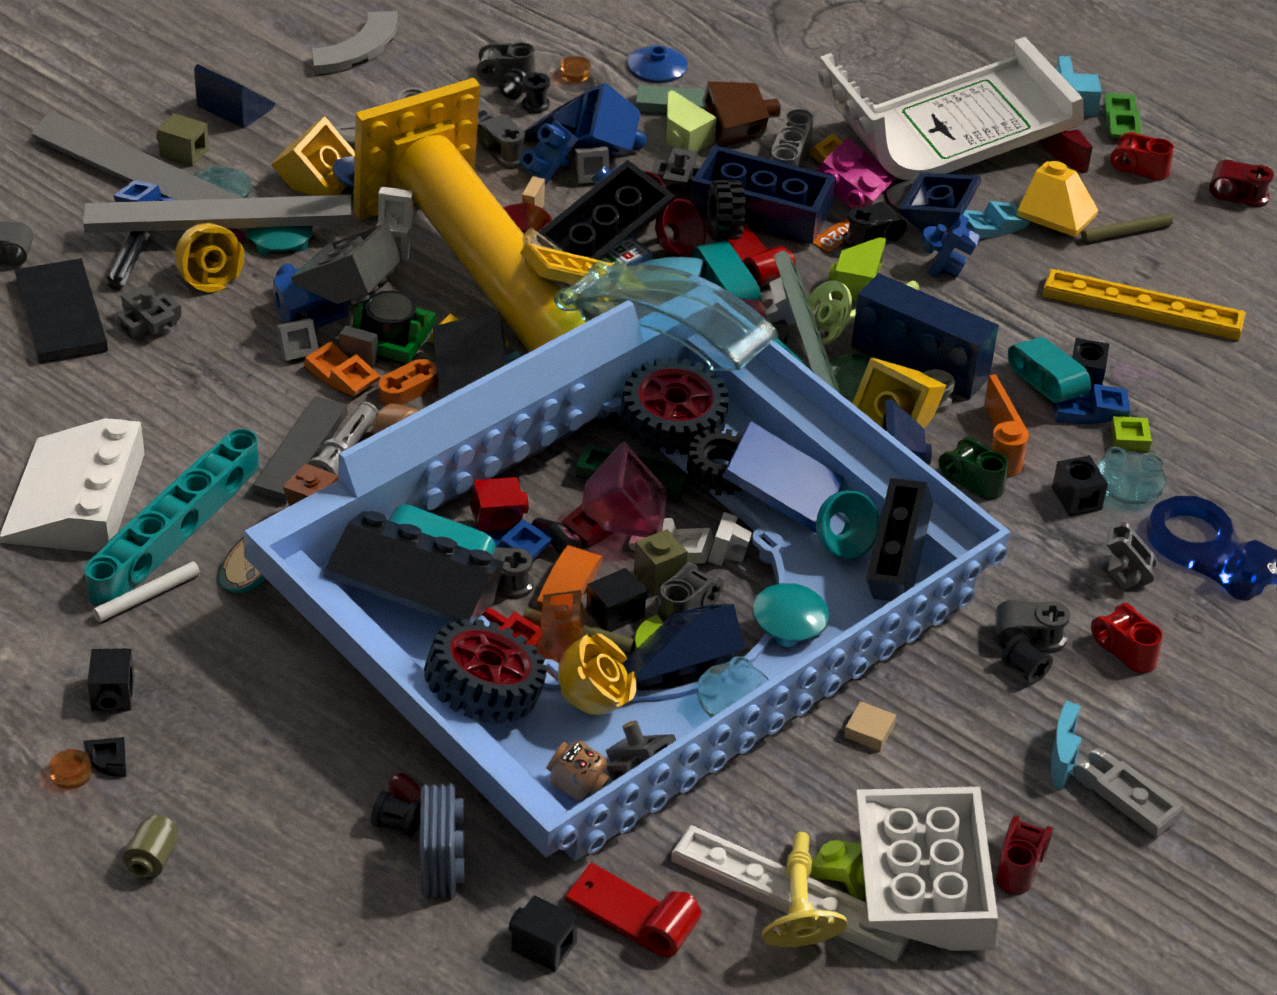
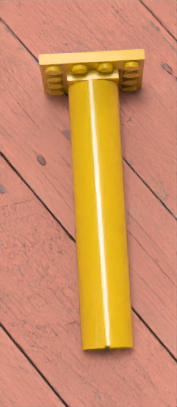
M475 78L356 112L354 214L359 221L378 215V193L381 187L414 191V203L419 206L528 352L591 320L570 293L551 279L540 277L522 257L520 251L525 247L526 242L531 243L475 173L480 84Z

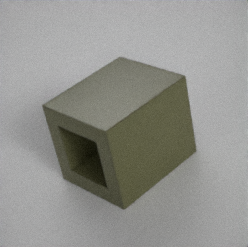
M173 113L157 129L156 139L159 143V154L162 157L193 166L209 150L207 123Z
M668 529L636 541L634 575L644 583L646 589L653 597L660 594L662 584L679 572L687 563L688 552Z

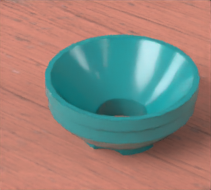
M847 490L834 493L822 503L816 518L818 539L824 549L834 556L844 559L861 557L875 543L880 522L879 514L871 499L863 493ZM839 513L844 519V528L841 533L835 535L830 528V521L834 514Z

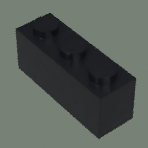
M890 478L866 577L873 599L892 601L915 585L933 507V500L927 482Z

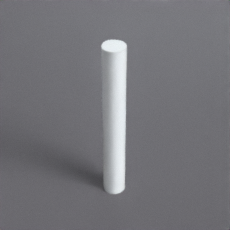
M192 561L94 608L93 614L100 623L200 575L199 567Z

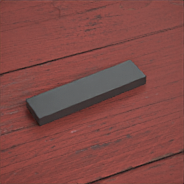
M314 396L253 484L254 494L287 504L288 501L282 486L305 463L308 464L312 458L319 456L322 444L332 438L347 416V405Z

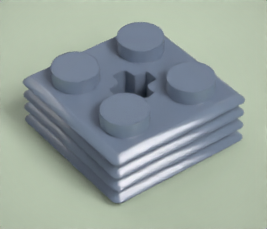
M451 783L447 787L443 784L439 787L433 784L430 788L424 784L421 787L420 861L422 895L426 899L430 896L436 899L439 895L443 899L447 895L452 899L456 895V884L465 882L464 858H456L457 856H463V851H465L464 826H456V824H464L463 798H455V787Z

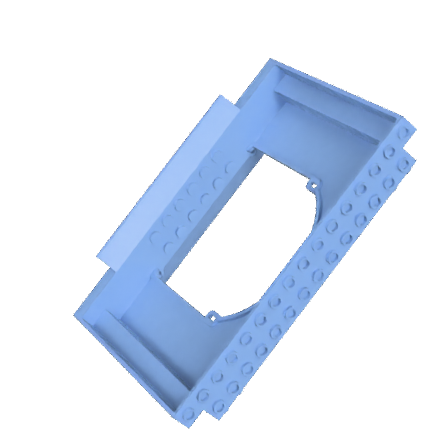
M704 284L640 319L637 318L634 304L627 300L340 452L338 481L245 530L244 550L245 558L546 858L560 849L574 861H577L587 853L593 854L597 852L608 839L617 833L629 831L637 820L649 812L655 813L666 804L667 800L679 792L685 793L696 784L697 780L706 774L719 771L729 759L738 753L744 754L748 752L756 741L765 735L775 734L789 719L796 715L801 716L805 714L815 702L824 696H832L842 684L851 678L857 679L862 676L872 664L879 660L884 661L888 659L895 649L906 642L912 643L919 637L922 631L931 625H939L955 609L965 608L975 596L974 587L980 572L991 565L993 567L997 566L1006 557L1008 552L1006 547L1010 531ZM669 357L677 358V363L682 364L683 358L691 360L692 367L699 362L705 365L704 372L712 369L716 372V378L721 377L724 381V387H727L729 397L728 414L722 433L725 434L726 429L732 430V436H736L738 432L743 434L747 425L752 421L844 477L838 492L847 490L865 494L876 506L879 520L890 478L927 482L933 507L915 585L892 601L873 599L867 584L866 577L873 547L863 556L854 559L834 556L824 549L815 532L747 491L742 490L738 492L734 488V494L727 495L726 490H722L721 496L715 495L714 489H710L709 493L754 531L752 543L760 550L759 559L772 565L777 584L796 583L812 589L823 598L828 606V626L817 636L798 641L793 647L780 646L776 643L775 637L766 632L758 644L746 656L722 672L699 682L680 687L636 691L631 701L605 715L586 714L564 699L558 681L559 664L551 659H544L543 665H546L547 669L556 675V678L554 679L548 672L546 673L547 676L537 703L532 712H529L525 718L519 717L518 721L510 722L506 718L504 723L496 724L493 717L487 723L480 721L477 714H474L472 719L464 716L466 710L462 708L455 712L449 708L450 701L442 703L437 699L439 692L432 693L429 689L430 682H426L424 677V666L435 636L443 626L447 627L450 622L324 576L325 568L348 522L362 511L379 512L386 517V520H389L394 509L400 505L414 506L431 513L471 491L474 480L493 479L591 423L606 418L611 412H616L621 416L622 394L627 377L631 376L634 369L639 368L641 370L642 364L646 362L653 366L654 359L662 358L665 364L668 363ZM661 447L660 451L665 454L666 448ZM674 449L673 455L665 454L688 474V471H686L688 454L680 455L679 449ZM724 459L710 460L720 465H728L729 461ZM839 513L834 514L830 521V528L835 535L841 533L844 528V519ZM761 538H765L771 545L769 546V545H768L763 539H761ZM483 615L478 618V620L484 621L485 626H489L490 622ZM636 720L643 736L674 734L677 740L615 781L612 780L606 768L604 774L610 777L606 786L595 794H590L585 800L580 802L575 801L554 787L549 781L551 772L546 769L547 765L563 742L569 745L575 740L582 741L607 759L608 765L610 761L605 750L626 738L622 726L628 722Z

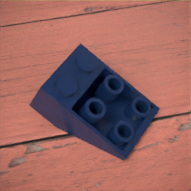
M734 604L704 605L671 615L622 663L626 668L627 674L634 671L636 685L640 684L641 687L662 682V674L670 675L676 673V676H681L698 671V665L707 663L718 665L734 660L733 653L746 649Z

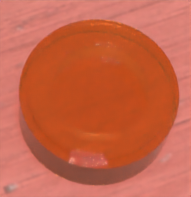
M570 56L561 61L560 75L566 81L578 83L590 77L591 64L587 59L579 56Z
M68 749L61 751L51 759L49 764L52 782L62 789L79 788L85 785L92 775L90 758L80 750Z

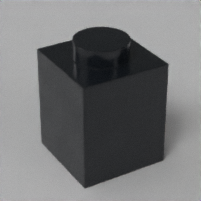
M533 895L524 908L519 907L514 912L510 920L509 931L512 932L511 951L556 972L577 943L578 916Z

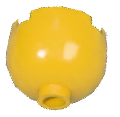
M211 223L197 224L186 230L178 240L174 252L175 265L180 276L192 287L208 293L222 291L227 288L222 285L228 284L232 279L236 280L244 265V249L242 244L238 242L235 234L225 227Z
M597 633L591 637H588L587 634L574 642L564 652L558 665V681L562 696L575 708L591 715L608 714L631 701L637 691L636 677L634 671L627 674L626 668L622 664L627 660L623 651L612 640Z

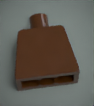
M708 82L702 100L705 111L716 117L715 139L719 147H726L761 137L765 132L769 118L779 117L781 113L779 100L777 98L763 100L759 87L755 83Z

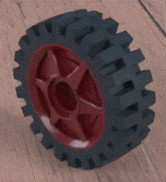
M669 357L666 364L662 358L654 359L653 366L646 362L642 364L641 370L639 368L634 369L631 376H628L625 381L621 402L623 426L625 430L629 429V435L633 439L639 437L638 443L645 447L651 443V450L659 452L661 447L666 448L665 454L673 455L674 449H679L680 455L688 454L690 443L693 442V438L697 434L702 436V431L707 429L710 434H713L714 428H720V433L724 431L729 403L727 387H724V381L721 377L716 378V372L712 369L704 372L705 365L699 362L692 367L691 360L683 358L682 364L677 363V358Z
M468 619L460 620L459 624L455 621L448 623L447 627L443 626L438 634H436L424 666L425 681L430 682L429 689L432 693L439 692L437 699L442 703L450 701L449 708L455 712L462 708L466 710L464 716L472 719L474 714H477L480 721L489 723L491 717H493L497 724L504 723L506 718L510 722L518 721L519 717L525 718L528 716L537 703L547 676V666L543 665L545 660L542 654H537L538 649L533 644L526 645L527 639L524 636L519 635L516 638L512 636L514 630L508 627L504 631L499 630V624L490 622L489 626H485L484 621L478 619L474 620L473 625Z

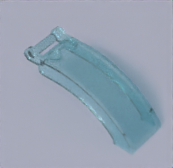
M597 261L589 268V273L571 287L562 288L554 296L555 304L559 309L563 311H579L585 322L629 300L634 304L641 327L664 334L683 344L704 359L713 371L740 370L778 337L776 329L769 321L729 291L694 274L664 266L626 265L625 262L609 266L604 261Z

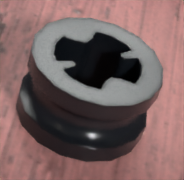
M518 68L509 69L498 80L501 92L507 98H519L526 92V89L523 87V78L526 74Z

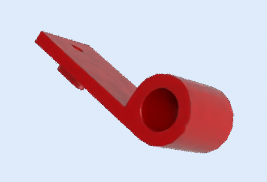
M746 223L743 226L744 231L741 234V239L727 240L756 280L759 288L769 285V282L781 277L774 258L775 254L785 250L796 266L795 257L791 251L787 250L784 246L767 250ZM706 226V232L709 235V227Z
M590 862L565 896L566 902L653 953L668 958L676 955L702 917L698 902L691 894L671 891L660 902L593 862Z

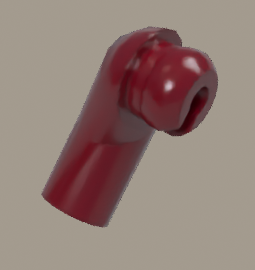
M398 773L391 778L388 789L393 798L410 803L414 800L421 801V787L405 773Z

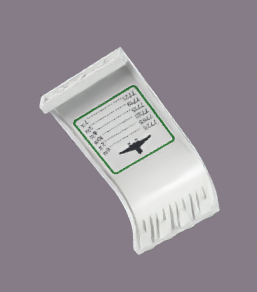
M1026 37L1014 40L1015 56L874 105L873 102L870 103L868 97L861 98L860 87H856L855 81L848 83L847 71H843L842 65L835 67L832 53L820 56L821 70L818 71V77L829 101L885 170L900 179L911 180L918 177L920 172L947 174L1084 124L1083 98Z

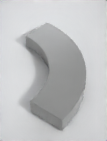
M398 11L368 12L365 26L352 38L336 45L312 48L314 75L348 70L356 62L362 60L368 62L384 51V46L389 41H393L397 33Z

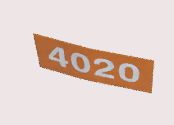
M848 218L817 235L813 244L827 253L842 245L843 235L848 231L850 223Z

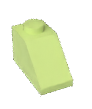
M669 91L666 114V144L672 148H684L697 152L712 145L715 141L716 117L675 91Z

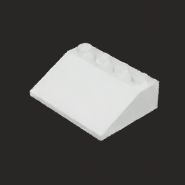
M104 418L37 438L1 530L0 543L98 553L119 530L144 457L141 422Z
M980 787L857 790L856 797L868 927L951 951L994 950L998 915Z

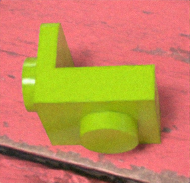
M829 840L812 859V877L845 882L850 895L863 900L866 894L861 843Z

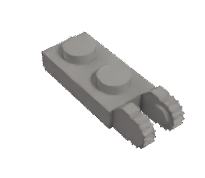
M1097 748L1088 755L1090 764L1081 760L1072 767L1073 776L1076 777L1079 783L1081 782L1088 790L1094 789L1096 793L1155 838L1182 818L1184 808L1180 803L1124 761L1120 762L1111 754L1102 750V748Z

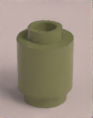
M151 815L147 820L139 824L123 854V861L133 875L140 878H153L162 873L178 841V829L173 821L162 815Z

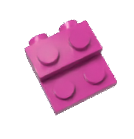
M848 137L840 146H837L817 170V172L836 176L834 195L852 209L873 205L896 178L885 170L880 162Z

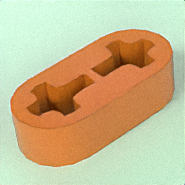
M417 359L385 374L378 382L379 400L385 405H404L432 391L438 384L436 364L430 360Z

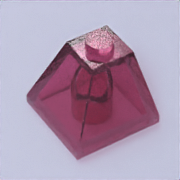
M623 442L615 448L585 483L582 507L585 514L590 519L595 520L605 531L646 538L663 530L668 490L633 450Z

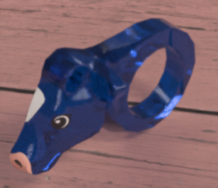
M1174 496L1162 500L1154 506L1146 526L1149 542L1161 555L1174 563L1215 580L1233 598L1248 601L1257 595L1277 588V550L1257 540L1240 543L1231 518L1221 507L1210 500L1197 496ZM1177 516H1193L1209 523L1215 529L1218 536L1213 540L1203 543L1189 542L1172 534L1166 527L1165 522Z

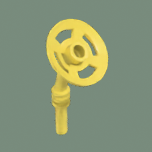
M798 832L794 835L792 852L787 858L786 874L790 878L791 907L788 908V915L778 918L762 931L763 941L771 946L798 947L812 945L829 940L841 934L847 928V921L844 915L828 910H814L813 904L808 903L807 879L811 874L812 858L809 854L810 837L805 832ZM778 926V930L781 932H776L773 928Z

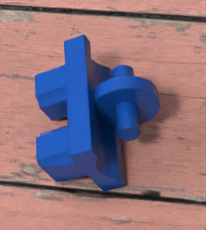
M555 120L551 125L543 123L537 132V138L540 141L535 149L525 150L519 158V161L523 164L522 167L529 174L545 179V186L560 164L566 168L570 166L572 162L566 156L578 140L576 136Z
M960 214L948 235L946 233L947 228L942 224H939L937 227L929 226L924 229L921 239L925 245V251L930 254L938 251L935 261L928 271L929 274L937 277L939 272L943 270L958 277L967 258L955 252L954 248L971 255L981 237L966 228L969 218Z

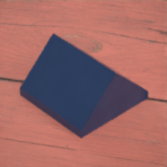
M196 64L194 68L197 106L239 127L246 128L272 110L276 104L247 87L199 64Z
M920 172L899 208L900 214L921 232L926 227H937L939 224L944 225L947 228V232L956 223L960 214H964L982 182L981 176Z

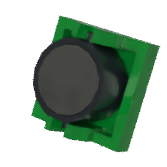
M393 290L381 291L362 301L361 306L356 305L352 327L378 334L379 356L408 364L432 331V326L436 325V313L417 308L415 300L406 293Z

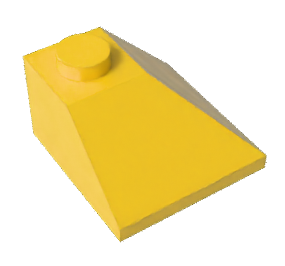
M324 116L286 147L273 161L271 166L292 190L312 196L340 195L347 186L340 183L334 177L332 172L333 165L341 158L355 156V151Z
M1046 161L1035 172L1016 216L1076 237L1097 216L1098 209L1076 171L1068 169L1061 162Z
M870 358L852 404L882 427L885 401L893 400L925 429L933 419L947 385L917 370Z

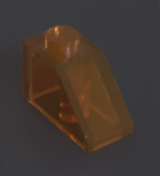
M581 590L543 595L541 631L546 659L554 660L558 664L564 652L574 642L586 635Z

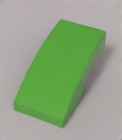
M1105 93L1103 107L1109 137L1120 138L1126 132H1135L1142 135L1140 111H1137L1136 96L1134 94Z

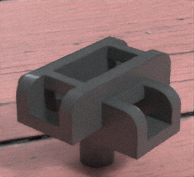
M673 147L669 161L655 159L652 172L661 178L667 190L674 189L686 193L692 192V181L701 167L696 165L697 151Z
M143 285L121 295L122 306L125 311L117 315L118 324L123 329L128 328L130 335L134 339H140L148 334H158L159 329L167 325L169 327L175 326L181 317V305L166 292L156 297L153 288Z
M1119 522L1110 526L1107 547L1111 550V555L1100 559L1099 562L1104 572L1109 571L1124 590L1138 583L1141 587L1152 583L1155 577L1152 569L1156 566V556L1128 523Z
M636 720L624 724L622 728L626 738L605 750L610 761L607 765L610 777L615 781L677 741L675 735L643 736Z

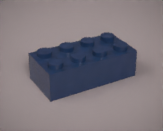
M714 145L692 181L691 203L699 210L700 214L707 217L710 183L713 180H740L743 184L742 188H744V209H746L744 219L748 227L813 244L832 209L836 176Z
M878 273L858 293L851 346L883 361L917 370L921 373L933 369L946 371L954 377L955 386L953 392L971 399L989 379L999 325Z

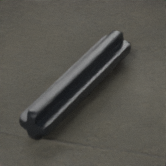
M151 231L128 232L106 276L108 280L107 285L110 288L116 287L121 289L124 287Z

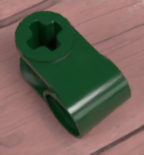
M964 437L958 442L956 449L946 451L939 457V467L949 480L956 481L984 499H996L1004 494L1008 460L1003 454L993 451L972 437Z

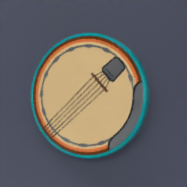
M244 536L229 550L220 569V582L231 593L247 592L266 579L245 558Z

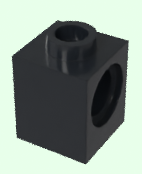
M1075 338L1072 358L1087 370L1092 390L1094 384L1103 385L1110 344Z
M1091 456L1057 461L1052 489L1068 515L1074 516L1102 510L1108 483Z
M623 568L587 584L586 611L603 630L613 632L645 617L646 600L648 599L647 589L641 580L636 579L627 568Z
M131 648L91 649L87 683L91 711L131 710L135 678Z

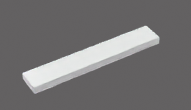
M690 825L672 851L671 862L788 914V908L791 907L790 878L786 874L785 866L693 825ZM810 877L807 879L808 903L813 904L814 910H828L840 913L846 917L847 928L837 935L838 937L897 963L910 938L868 927L866 902Z

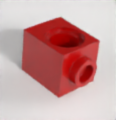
M517 477L474 480L470 508L476 530L482 532L511 530L522 520L523 514L528 513V496L526 492H521Z

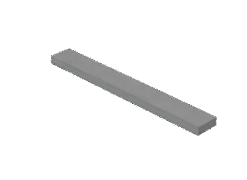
M51 110L31 133L36 141L129 184L134 180L159 185L161 195L164 197L178 200L242 198Z
M351 195L85 203L83 227L84 233L188 230L197 224L205 223L225 228L352 224Z

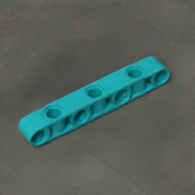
M236 429L229 432L213 448L205 452L87 562L84 573L90 603L94 606H100L131 591L137 584L144 581L258 471V438L253 431Z

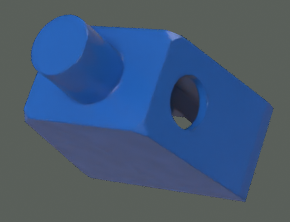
M606 83L586 89L575 131V136L578 138L575 145L583 148L606 146L610 157L630 152L632 149L640 151L646 144L647 136L637 130L640 119L639 109Z
M292 264L282 265L278 269L273 279L274 303L284 324L311 318L313 319L314 328H318L349 317L348 301L336 304L293 284L290 277L299 269H295Z

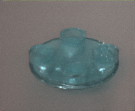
M1111 447L1096 465L1108 483L1106 495L1122 503L1138 505L1152 502L1162 495L1166 487V476L1162 469L1163 461L1154 454L1144 455L1139 452L1125 451L1121 447Z
M734 657L730 662L712 666L700 677L697 687L698 701L705 713L712 718L769 681L764 673L753 667L749 659Z

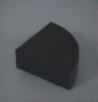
M124 737L83 741L86 758L93 768L106 775L127 777Z

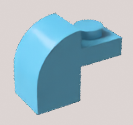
M1058 56L1055 69L1083 98L1084 117H1097L1102 93L1098 74H1074L1071 57Z

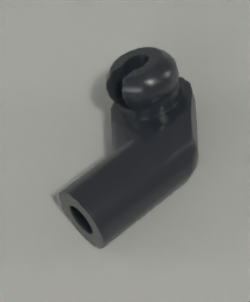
M539 517L532 521L531 524L552 538L551 545L559 553H562L567 545L581 548L582 541L580 536L575 532L570 533L564 524Z

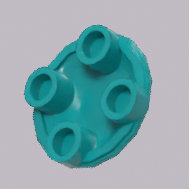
M313 226L248 228L247 234L256 245V251L259 254L269 255L274 251L287 250L302 252L309 246L308 240L312 236Z
M780 583L769 586L758 594L753 604L752 617L757 621L761 629L775 637L777 644L783 647H793L798 641L813 638L824 631L828 626L829 612L823 598L812 589L796 583Z

